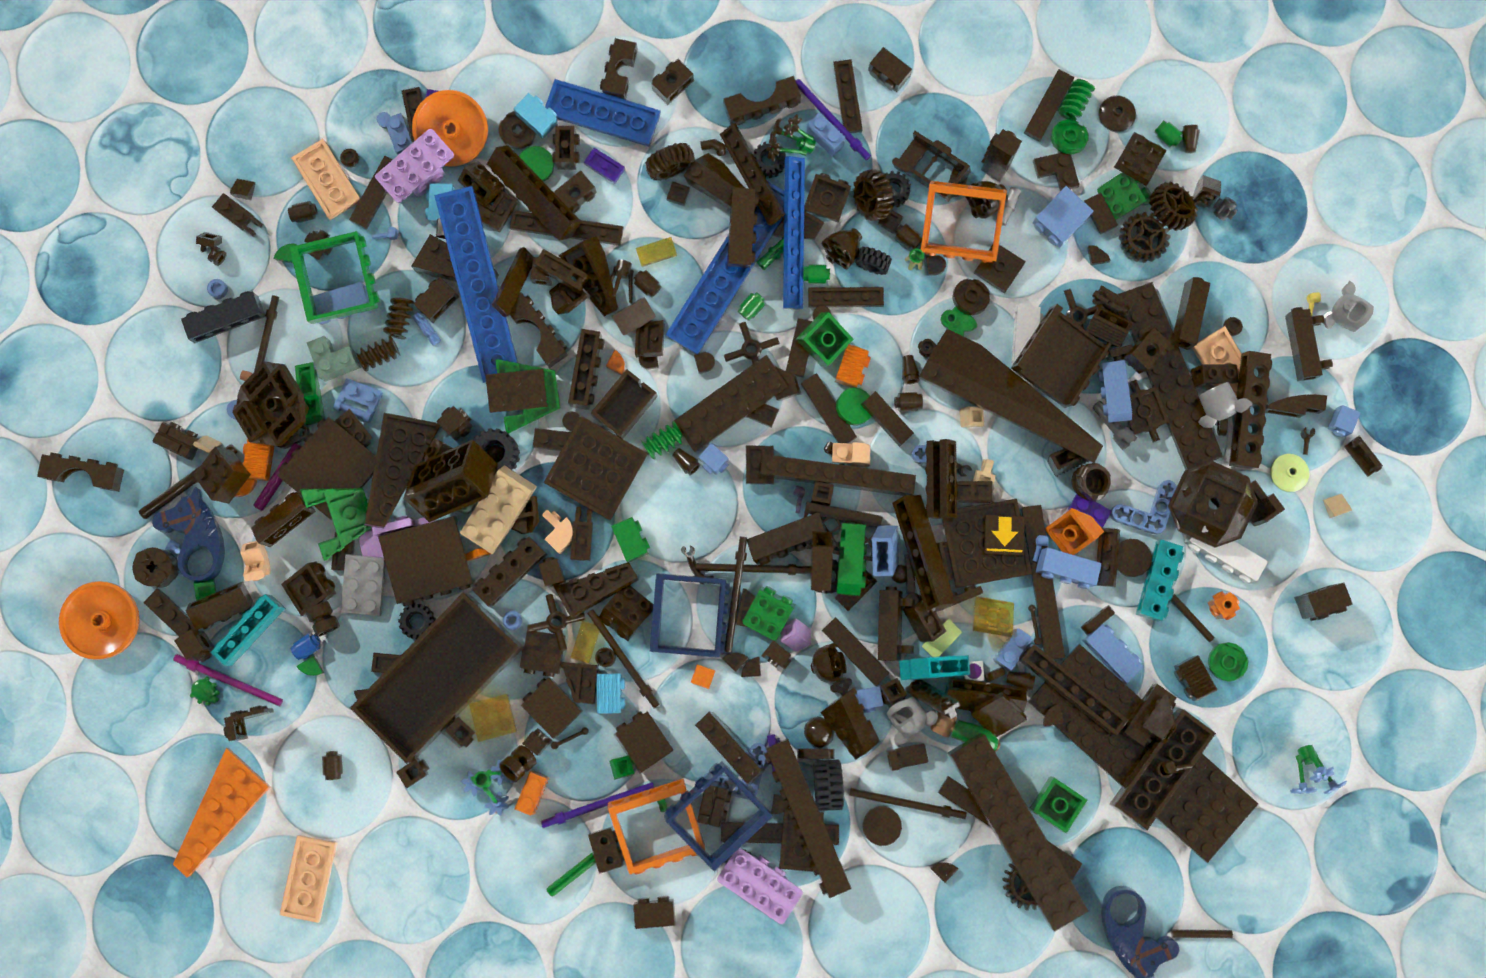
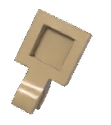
M983 459L981 471H975L973 481H993L994 484L996 475L990 474L994 461Z

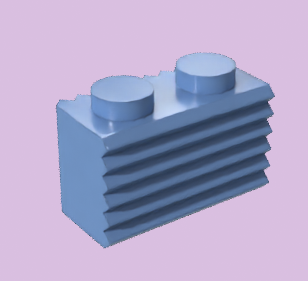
M818 113L807 124L806 132L813 136L816 142L832 157L844 147L845 136H843V133L837 131V128L832 126V123H829L827 118H824V115H821V113Z
M1020 628L1013 630L1011 636H1008L1009 639H1006L1007 642H1004V645H1002L998 655H995L996 658H993L994 662L1007 671H1012L1033 640L1030 635Z

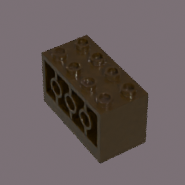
M470 440L415 465L403 499L428 522H432L488 498L498 464L474 440Z

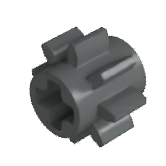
M1225 197L1224 200L1219 198L1213 206L1216 209L1214 214L1223 221L1227 217L1231 220L1238 211L1235 209L1237 204L1229 197Z

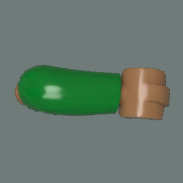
M940 712L937 713L938 719L931 726L932 731L947 738L951 735L952 738L962 742H966L974 736L983 733L994 751L999 750L1000 741L989 730L962 720L957 721L956 716L950 719Z

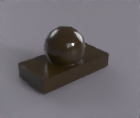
M905 554V566L897 565L891 578L899 584L906 582V594H910L916 591L915 574L909 555Z

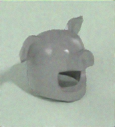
M1349 281L1341 290L1343 296L1337 300L1332 312L1324 315L1325 322L1323 324L1327 329H1330L1337 323L1352 332H1356L1369 321L1373 314V305L1354 295L1356 287L1352 281Z
M1228 382L1218 385L1199 395L1206 413L1205 416L1200 418L1199 424L1205 428H1211L1216 425L1217 421L1227 419L1236 412L1242 413L1252 406V402L1245 398L1237 400Z
M914 696L897 702L886 713L898 731L894 737L896 746L908 742L909 736L918 733L925 726L934 725L938 719L936 710L926 713Z

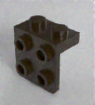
M629 585L623 590L618 591L604 606L599 618L603 624L612 628L619 637L629 641L638 627L653 612V603Z
M255 706L249 708L250 712L248 710L231 712L230 717L224 718L225 737L228 738V741L248 739L244 720L273 713V708Z

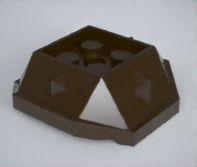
M263 362L240 386L237 404L234 405L232 413L250 443L283 446L306 423L305 416L309 407L304 400L303 392L285 364Z
M1210 461L1183 472L1168 504V509L1178 532L1216 548L1242 538L1258 502L1248 476ZM1210 499L1218 501L1219 507L1217 509L1209 507Z

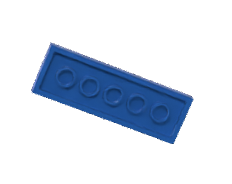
M554 79L545 106L546 109L551 108L557 114L556 119L648 147H650L661 114V110Z

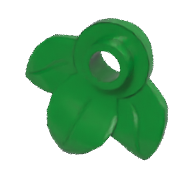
M956 306L952 310L943 312L940 318L945 328L964 336V332L972 331L978 327L976 320L972 316L959 311ZM948 316L953 317L952 322L948 320Z

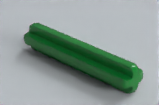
M589 854L547 887L548 894L551 897L555 896L596 863L594 854Z

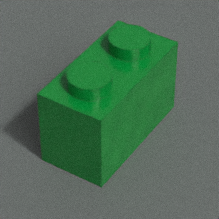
M633 517L611 526L626 562L634 561L649 554L647 549L650 546L646 537L642 539L640 535L642 527L638 520L634 521Z

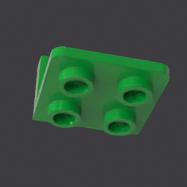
M1120 173L1097 189L1098 194L1101 193L1115 220H1118L1140 205L1149 204V197L1151 196V192L1146 186L1144 187L1142 183L1124 173Z
M766 586L759 589L743 620V624L775 641L778 639L796 604L792 603L793 600L785 595L781 597L775 594L776 590Z

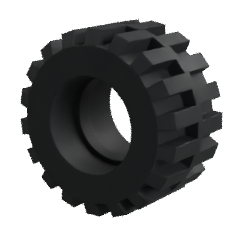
M490 428L487 432L481 431L480 436L476 435L474 437L476 439L475 442L484 451L492 444L504 446L505 455L497 463L496 473L504 465L511 470L517 468L516 463L520 460L518 457L520 450L516 441L507 432L497 428L496 430Z
M839 759L815 761L813 764L814 792L818 811L842 810L844 806V788L841 762Z

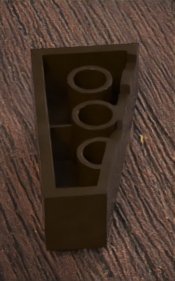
M430 234L411 267L417 273L428 274L436 278L441 277L457 283L447 243ZM494 269L495 275H496V279H497L498 276H499V274H498V272L496 271V269Z

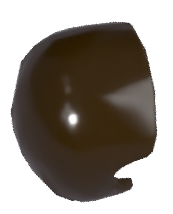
M817 716L811 718L805 724L804 736L813 747L823 748L832 742L834 731L823 717Z

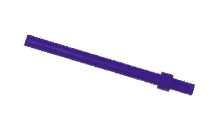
M797 79L798 89L837 128V131L843 133L845 139L850 143L849 146L855 152L857 151L865 160H868L871 155L862 146L863 143L858 138H854L800 79Z
M651 782L567 812H558L555 816L542 820L541 825L543 828L557 823L558 825L566 823V820L606 807L608 802L655 788L654 784Z

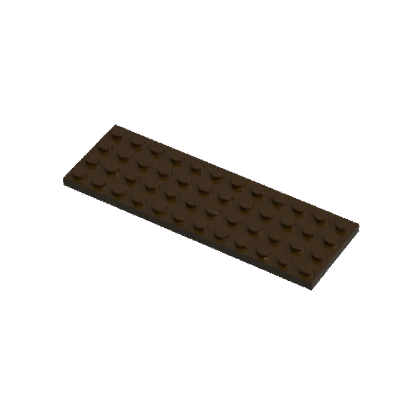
M1078 644L1060 664L1127 719L1130 718L1142 700L1081 644ZM1046 682L1027 701L1043 716L1053 705L1060 704L1064 723L1054 726L1121 787L1156 739L1154 737L1149 745L1139 746L1120 732L1117 736L1110 735ZM1202 753L1157 816V819L1202 860L1208 863L1255 809L1258 803Z

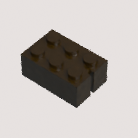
M626 369L591 411V415L613 434L624 439L658 395L656 391L644 382L641 383L637 376Z

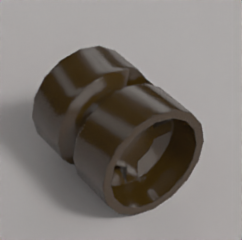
M328 601L317 604L305 611L309 622L314 623L312 628L316 637L326 635L340 627L336 616L331 615L333 610Z
M519 745L511 752V756H507L500 762L499 768L508 780L516 783L525 775V772H528L536 765L537 761L527 747Z

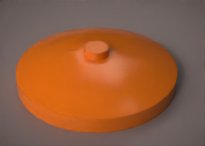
M455 90L435 92L419 104L413 117L412 132L414 140H417L428 129H432L454 153V157L444 166L455 167L471 162L482 152L487 142L488 122L481 106L472 97L463 92Z
M96 581L78 587L66 598L59 614V630L63 641L70 650L87 659H108L120 654L132 643L139 627V611L135 600L124 588L110 582Z

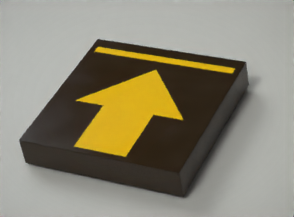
M985 515L984 554L1023 556L1025 517Z

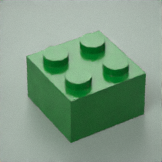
M821 312L796 338L799 344L820 366H829L854 340L829 312Z
M1050 776L1029 810L1067 834L1088 800L1055 777Z

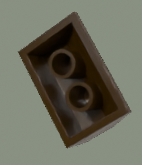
M292 492L285 497L283 503L273 506L268 515L258 518L254 522L255 525L251 527V530L258 544L271 548L316 511L312 506L306 508L302 496L298 492Z

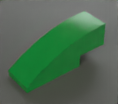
M310 362L296 365V383L303 392L304 400L309 407L305 416V424L319 423L325 417L315 364Z

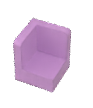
M795 618L787 622L782 629L781 642L794 651H799L811 645V629Z

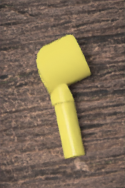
M1319 292L1310 293L1307 296L1311 316L1313 315L1314 303L1321 301V294Z

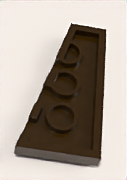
M627 562L607 568L605 571L597 574L591 573L584 578H575L561 585H553L572 619L639 579L630 563Z

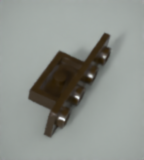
M914 680L909 686L905 687L907 693L946 717L952 719L957 716L955 708L960 706L959 701L924 680Z

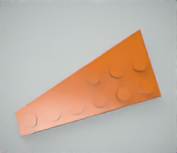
M226 748L173 863L187 878L194 873L271 787L230 748Z

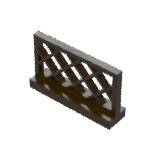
M809 501L806 502L804 517H807L808 514L819 512L822 517H827L823 522L830 518L836 519L839 526L832 531H829L825 525L827 532L832 533L842 528L839 520L845 521L844 523L863 524L866 527L868 525L874 526L877 529L881 525L883 518L881 515ZM832 535V539L835 542L833 549L835 547L839 548L840 542L837 543V541ZM865 536L866 541L864 544L868 543L869 546L872 548V545L869 542L870 540H872V537L867 539V537ZM833 550V554L839 555V551ZM872 550L870 557L864 556L863 560L873 562Z

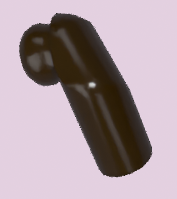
M717 139L700 141L701 150L714 149L717 156H724L726 154V145Z

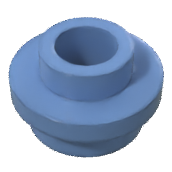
M509 611L503 616V625L509 630H516L522 624V617L516 611ZM511 617L516 618L515 624H510L509 620Z

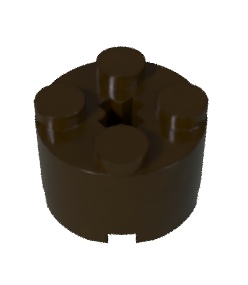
M154 547L146 548L135 555L132 565L134 578L146 586L166 587L179 574L178 560L167 550Z

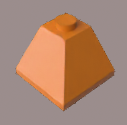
M1073 508L1045 528L1047 534L1060 550L1071 555L1078 553L1104 532L1092 516Z

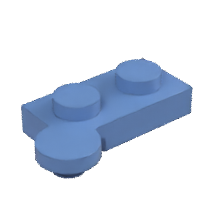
M381 112L377 115V123L381 127H387L397 155L412 144V139L402 113L390 116L387 112Z

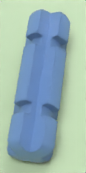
M420 311L412 316L433 346L441 341Z

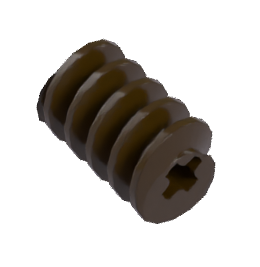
M391 298L390 303L392 305L388 307L390 312L387 313L389 320L385 321V325L388 327H384L383 332L397 339H406L402 333H408V330L403 327L410 325L405 319L412 317L407 314V311H413L409 304H414L415 302L406 298Z
M390 335L388 336L389 342L382 338L381 345L375 341L374 348L369 344L367 345V351L362 347L360 348V354L357 353V357L364 371L367 372L369 366L374 369L376 362L381 366L383 359L388 363L390 362V356L395 360L397 359V353L400 355L398 347Z

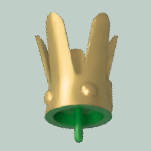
M913 249L905 258V261L910 260L909 270H912L916 264L919 270L922 269V261L924 260L922 250Z

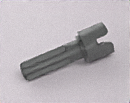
M1098 401L1093 405V410L1113 432V440L1122 450L1126 449L1132 441L1137 440V437L1128 426L1123 427L1119 422L1108 423V416L1103 414L1104 404L1102 401Z

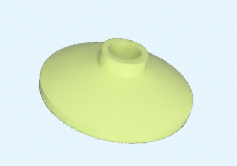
M1284 454L1274 460L1270 469V475L1273 483L1279 489L1294 492L1303 488L1307 483L1309 469L1301 457L1294 454ZM1290 469H1294V471H1295V474H1294V475H1291V474H1290V472H1289Z

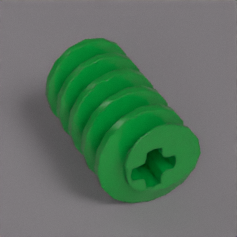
M1076 79L1073 81L1068 94L1065 96V100L1062 102V106L1058 110L1059 114L1065 119L1076 121V117L1082 116L1081 111L1085 110L1086 107L1084 105H1087L1089 102L1087 98L1092 97L1091 92L1095 91V87L1086 80Z
M672 421L673 428L665 425L666 432L660 428L659 436L653 432V439L646 436V443L641 440L652 459H656L655 453L662 456V449L669 452L668 445L676 448L675 441L680 445L682 444L683 435L674 421Z

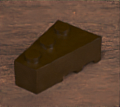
M854 687L820 713L856 760L865 755L880 741L871 721L866 720L863 713L865 708L863 704H859L855 696L857 691Z

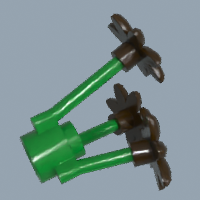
M798 114L793 119H788L789 124L784 126L785 131L779 126L782 119H777L773 131L770 133V147H767L769 152L768 159H771L772 162L775 161V156H778L780 152L796 153L804 156L807 153L813 152L816 140L813 136L800 129L798 124L802 121V118H798ZM794 132H798V133H800L802 136L797 137V136H794L793 133H794ZM776 134H782L797 141L796 146L799 149L780 148V144L776 143Z

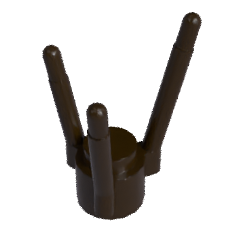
M618 260L611 274L612 282L615 275L617 276L612 296H616L621 278L626 279L628 276L629 303H632L634 270L631 269L632 263L626 260Z

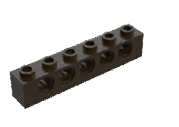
M1255 351L1241 353L1236 398L1237 400L1242 398L1250 400L1254 414H1251L1249 407L1246 411L1242 413L1236 412L1234 415L1229 466L1255 469L1259 468L1262 462L1261 446L1264 443L1263 427L1266 424L1265 409L1268 405L1267 391L1270 387L1271 354ZM1254 369L1258 371L1257 377L1254 374ZM1253 387H1254L1255 390H1256V395H1255V396H1254L1253 393H1252V388H1253ZM1249 425L1252 428L1251 434L1248 432ZM1247 444L1250 447L1249 453L1246 451Z

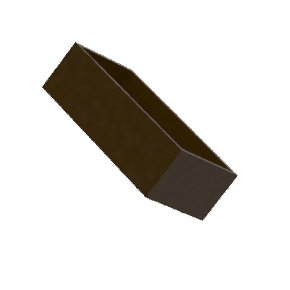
M463 592L363 693L350 709L406 764L410 763L453 722L524 649V646L470 594Z

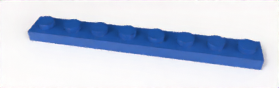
M793 156L785 157L784 213L786 215H784L783 309L801 310L803 309L805 158Z

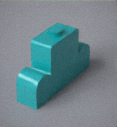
M969 655L928 657L899 661L901 680L971 675Z

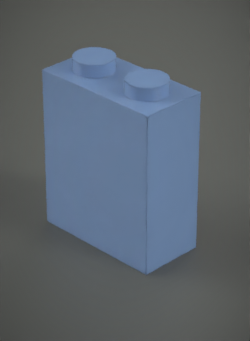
M1065 186L1035 217L1033 224L1038 232L1044 233L1048 237L1051 244L1057 245L1060 248L1094 211Z
M879 525L872 537L873 576H893L899 563L898 526Z

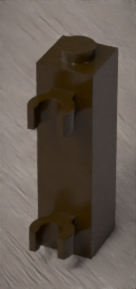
M1303 307L1293 308L1291 312L1285 315L1297 382L1317 379L1323 375L1322 370L1333 367L1332 359L1320 361L1313 327L1324 323V316L1312 317L1310 309H1303Z
M886 586L885 590H879L878 660L900 661L901 653L914 654V646L902 645V607H914L915 599L903 598V591L897 590V587Z

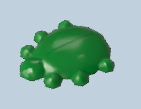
M209 677L195 681L191 687L190 697H195L198 704L205 702V705L209 706L211 702L215 704L219 700L217 695L220 694V691L215 689L217 684L211 683Z

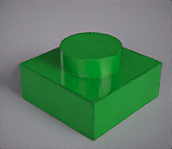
M215 579L201 582L194 581L193 583L196 601L216 593Z
M628 756L609 761L614 780L635 774L632 762Z

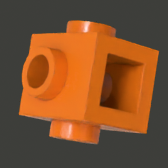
M1218 592L1212 596L1213 599L1207 602L1211 614L1216 619L1225 618V620H1229L1236 616V611L1240 610L1239 600L1231 592Z

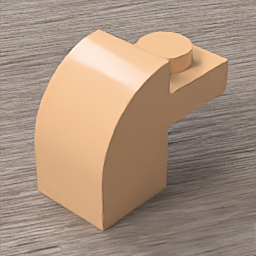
M856 442L852 444L833 443L832 463L869 467L871 446Z
M546 510L542 516L555 529L545 540L561 554L572 542L573 525L567 517L560 522L562 518L555 511L550 513Z
M257 541L243 544L240 554L246 565L243 573L245 581H258L265 577V575H269L270 562L265 546L258 544Z

